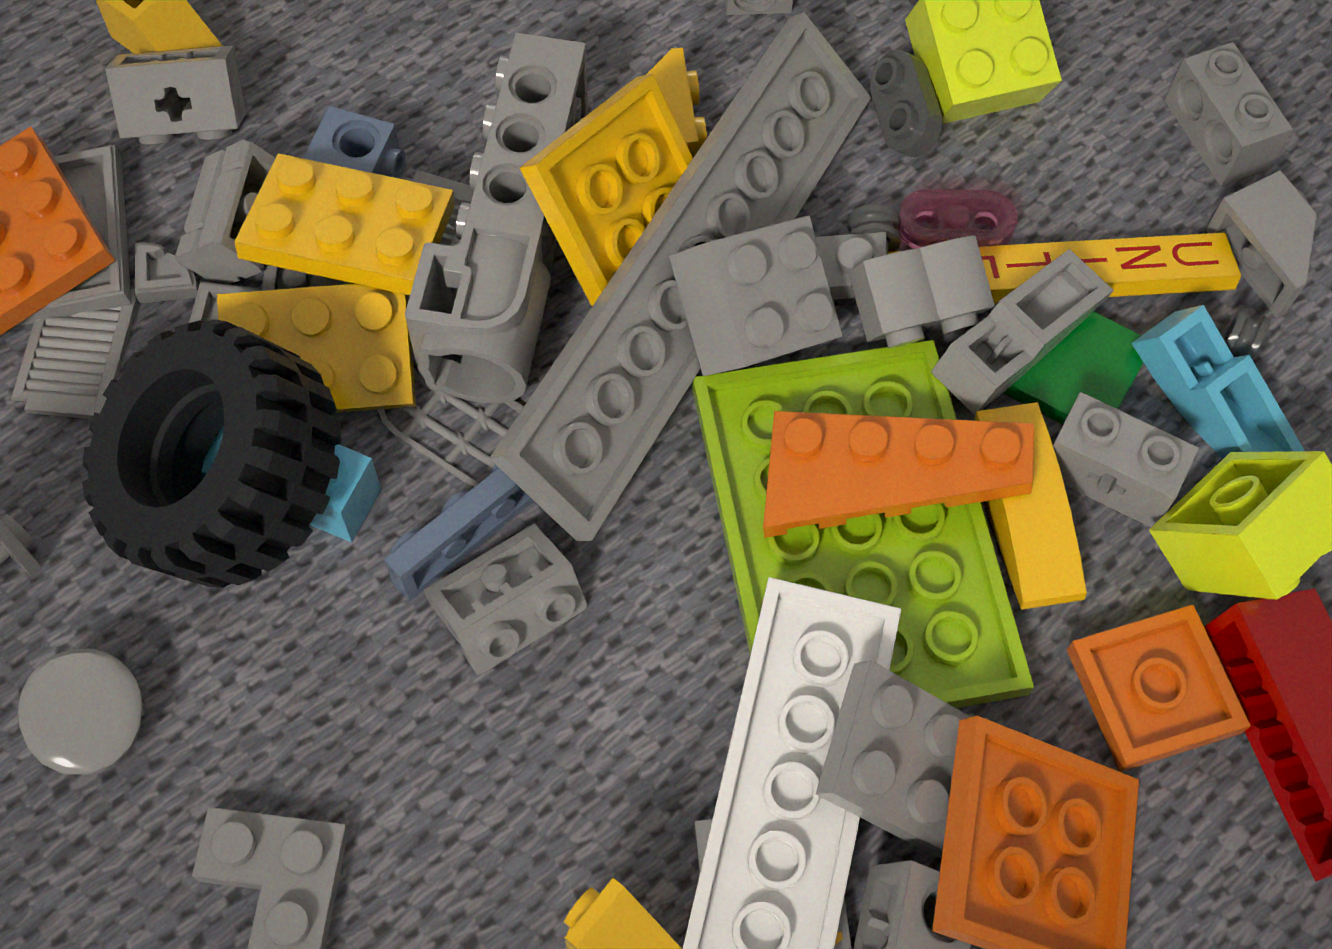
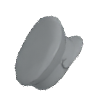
M70 649L46 659L37 666L27 679L18 705L19 727L27 748L41 764L62 774L89 775L116 763L133 747L141 731V718L146 715L140 688L131 671L119 659L97 649Z

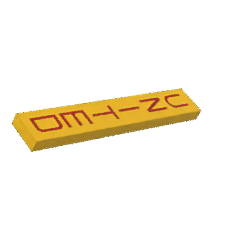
M1225 233L979 247L994 304H997L1002 298L1069 249L1114 290L1109 297L1236 290L1241 278L1240 270ZM892 251V252H888V254L896 253V252H900V251Z

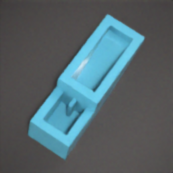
M1204 305L1175 311L1131 343L1152 377L1174 407L1222 459L1230 452L1305 451L1251 356L1233 357Z

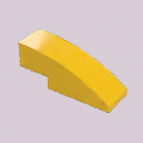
M1038 402L976 411L974 421L1034 424L1033 485L1031 494L985 502L987 515L1021 610L1085 600L1087 591L1072 513L1060 467Z

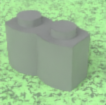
M975 235L872 258L848 270L867 342L886 338L888 348L900 347L924 339L923 328L941 325L944 335L973 328L979 323L978 314L995 307Z

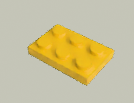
M278 153L234 241L238 259L410 295L424 244H440L455 207L454 192L452 189Z
M359 284L217 294L218 320L227 321L299 355L302 360L313 365L321 374L324 385L330 389L337 409L335 413L416 406L413 352L405 318L409 295Z

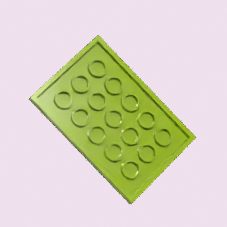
M934 340L911 343L895 348L884 347L716 373L707 376H697L692 381V392L750 655L769 577L900 608L901 613L889 671L947 704L960 708L1028 696L1034 688L981 502L946 507L944 503L915 507L911 509V514L885 518L884 513L846 519L847 524L821 529H819V524L789 528L785 535L764 538L763 531L774 411L957 420L948 389L931 373L939 361Z

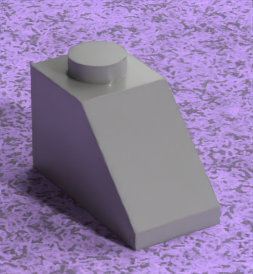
M1280 170L1224 197L1206 231L1208 233L1226 234L1242 276L1276 318L1286 314L1307 284L1317 213L1309 205L1306 196L1299 189L1295 188Z

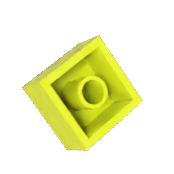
M918 0L905 19L914 55L923 60L927 66L941 110L943 124L1040 102L1062 81L1039 0Z
M1324 451L1230 452L1149 529V532L1187 590L1278 600L1298 586L1300 577L1322 555L1332 551V464Z

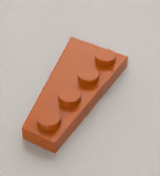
M774 411L763 523L764 538L785 535L789 528L819 524V529L847 524L846 519L884 513L885 518L911 514L912 508L944 503L946 507L1031 494L1033 485L1034 424Z

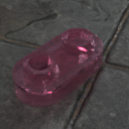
M922 189L912 192L903 200L899 211L900 227L898 232L903 242L914 249L973 235L976 236L978 247L1007 245L1017 225L1018 214L1012 201L995 191ZM918 223H929L935 229L924 228L918 225ZM976 224H987L992 230L979 229Z

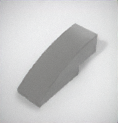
M1069 249L1002 298L988 317L951 343L931 373L976 415V411L983 410L1054 349L1100 306L1114 290Z

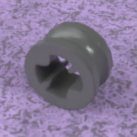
M870 204L858 207L848 215V234L886 232L888 252L899 249L901 243V236L898 232L900 216L893 208L885 205Z
M1241 306L1225 334L1224 341L1233 356L1250 355L1253 360L1267 333L1271 318L1263 315L1260 319H1253L1248 314L1249 309Z

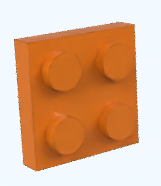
M1194 605L1074 640L1066 649L1119 772L1242 734L1251 726Z

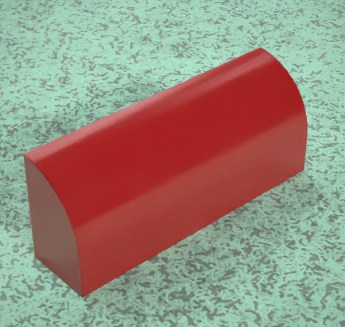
M1315 588L1288 593L1278 600L1261 598L1236 603L1206 624L1204 628L1251 725L1244 732L1314 881L1317 882L1331 878L1332 620Z

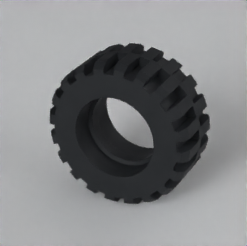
M198 320L176 326L174 332L166 331L147 341L149 348L145 352H134L123 364L125 372L119 380L110 381L103 393V396L107 398L100 414L94 412L89 426L93 436L90 447H84L82 465L88 471V479L83 481L82 484L86 502L89 506L94 507L89 512L99 535L103 536L108 547L119 557L128 559L131 564L207 587L224 588L230 584L239 586L262 576V570L270 572L290 558L287 550L291 546L299 547L303 545L313 532L309 525L316 513H324L331 498L325 495L330 479H337L340 460L334 455L335 445L341 444V428L339 420L331 416L337 409L330 389L324 385L321 374L312 364L302 360L299 355L227 321L210 320L202 322ZM224 426L217 456L208 473L200 482L201 470L207 451L218 432Z

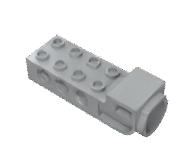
M516 32L510 55H501L498 61L495 86L496 91L500 93L497 104L488 103L486 106L483 120V138L487 139L484 153H474L470 168V188L474 189L471 203H461L457 216L456 237L460 242L454 246L435 243L424 244L405 312L418 374L425 379L426 385L454 397L478 403L498 404L511 402L524 395L558 247V241L519 167L588 115L586 43ZM449 354L463 355L461 364L450 359H443L441 356Z

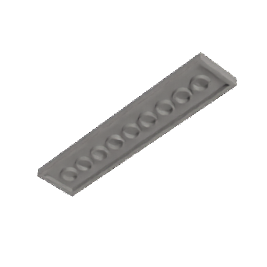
M805 12L788 18L489 457L492 462L576 541L593 540L700 370V364L669 255L710 241L795 219L871 99L868 92Z

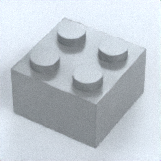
M810 215L717 239L669 255L703 376L744 368L842 337Z

